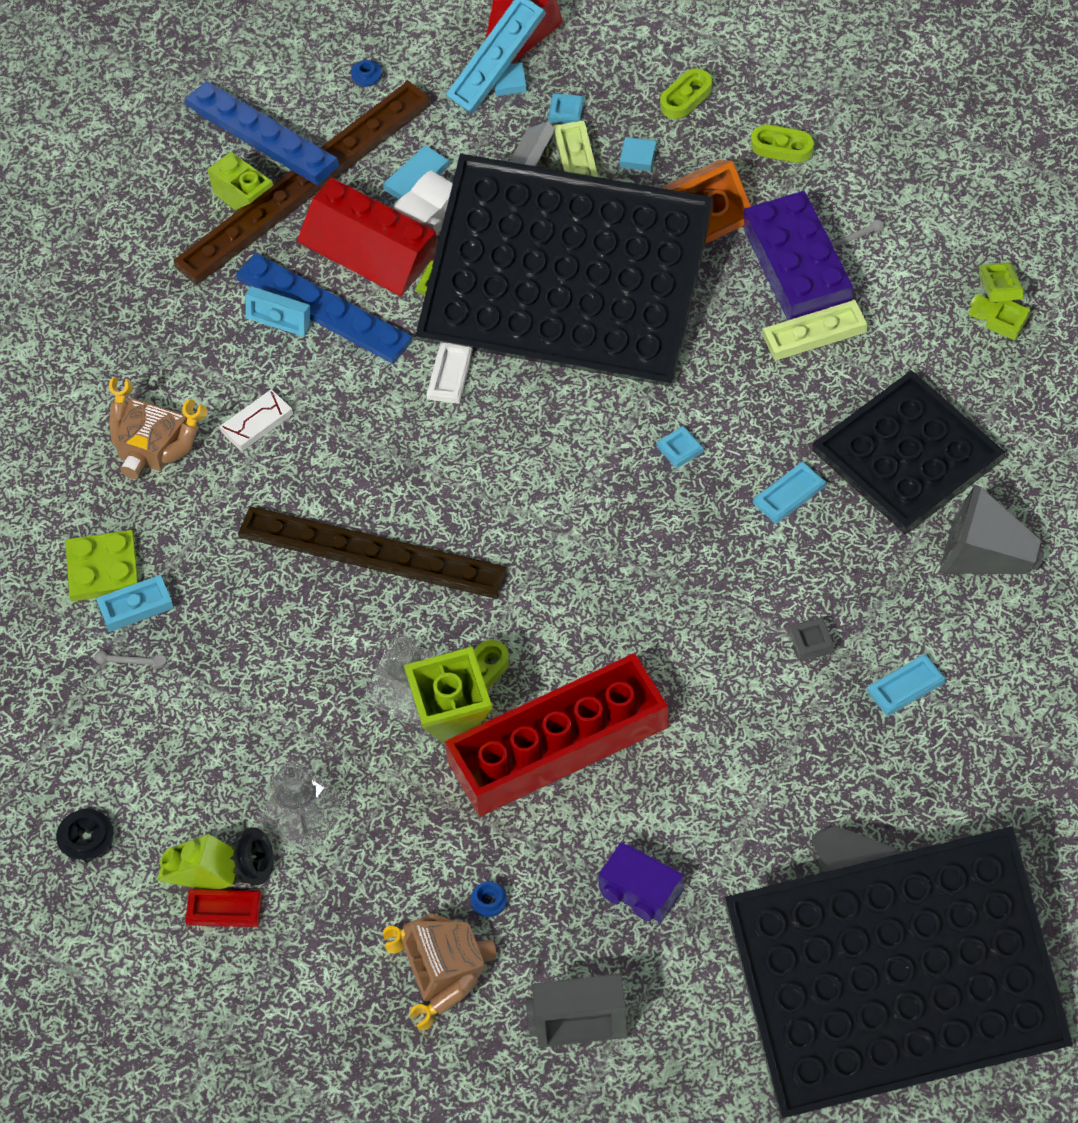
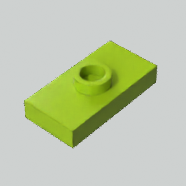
M1010 262L979 266L980 280L990 303L1023 299V287Z

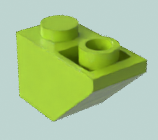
M231 151L207 169L213 193L234 210L250 204L273 186V182Z
M210 834L166 849L160 859L161 868L157 881L198 889L220 890L232 886L236 876L233 873L235 863L234 860L229 858L234 855L232 847Z

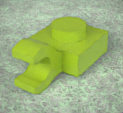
M975 294L969 306H971L968 315L982 321L987 320L985 328L1015 341L1028 320L1031 309L1012 301L990 303V300L986 297Z

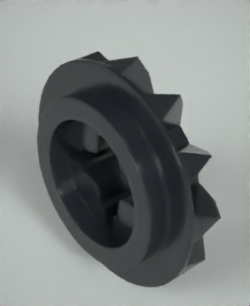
M81 809L72 812L61 821L57 829L56 841L61 853L68 856L73 862L77 859L88 863L92 858H102L103 852L107 848H112V838L115 834L112 823L105 814L94 809ZM78 827L86 833L94 831L91 834L93 843H87L85 840L77 842L80 839Z
M245 828V830L237 832L236 841L231 843L234 855L229 858L234 860L235 863L233 873L240 875L241 883H247L251 886L261 885L268 880L273 869L274 854L271 842L267 835L259 828ZM249 853L256 855V858L249 860Z

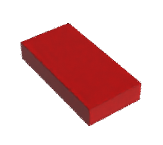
M189 889L185 923L191 926L258 927L262 893L261 891Z

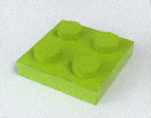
M133 530L65 539L69 597L71 601L98 598L138 583Z

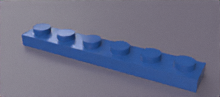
M205 81L185 98L186 105L199 115L315 185L320 184L339 167L337 157L208 81Z
M254 253L236 273L237 280L249 287L252 286L310 305V320L392 364L398 360L412 343V336L257 253Z

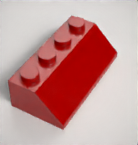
M332 177L312 199L297 239L298 243L399 296H402L425 270L429 262L434 259L438 245L436 231Z

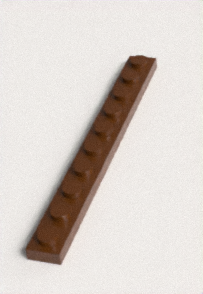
M406 81L320 147L337 157L339 167L320 184L315 185L290 170L273 183L270 189L250 204L239 209L175 258V268L195 285H198L321 190L331 177L334 179L430 106V97L410 81Z

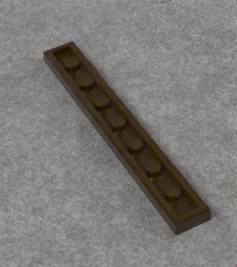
M249 506L238 532L239 538L494 599H498L508 572L505 566Z

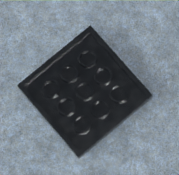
M912 370L816 440L812 446V451L905 535L1005 458V451Z

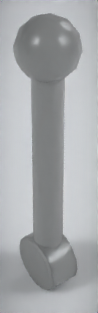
M874 220L870 226L834 242L830 240L835 249L837 246L870 232L882 231L884 224L881 220Z
M99 651L95 655V661L100 665L107 662L154 665L156 668H162L167 663L164 655H156L154 658L107 655L104 651Z

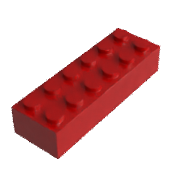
M632 653L444 741L447 763L476 813L481 817L669 728L668 705L636 654Z

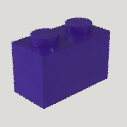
M623 842L619 843L598 874L599 890L603 897L613 904L623 902L632 907L633 912L645 921L654 919L662 923L684 890V875Z

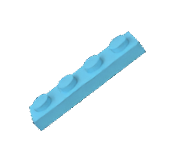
M514 0L446 93V96L473 114L539 25L546 12L530 0Z

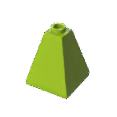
M473 646L404 665L422 727L443 744L445 743L444 741L480 725L492 710V704Z

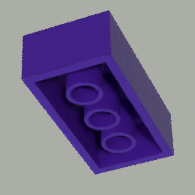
M805 190L744 208V232L787 321L852 301L853 286Z

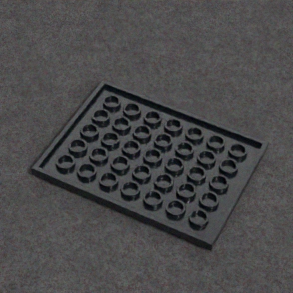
M460 153L415 337L419 341L440 344V342L470 347L474 351L672 387L714 206V198Z
M1013 826L723 898L780 1119L1073 1046Z

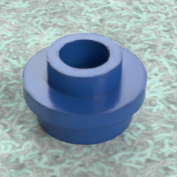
M372 60L359 61L351 69L353 82L362 87L373 86L382 77L381 66Z
M491 881L480 883L473 890L470 898L473 910L483 917L497 916L507 905L505 890L497 883ZM486 896H492L496 899L492 904H484L482 900Z

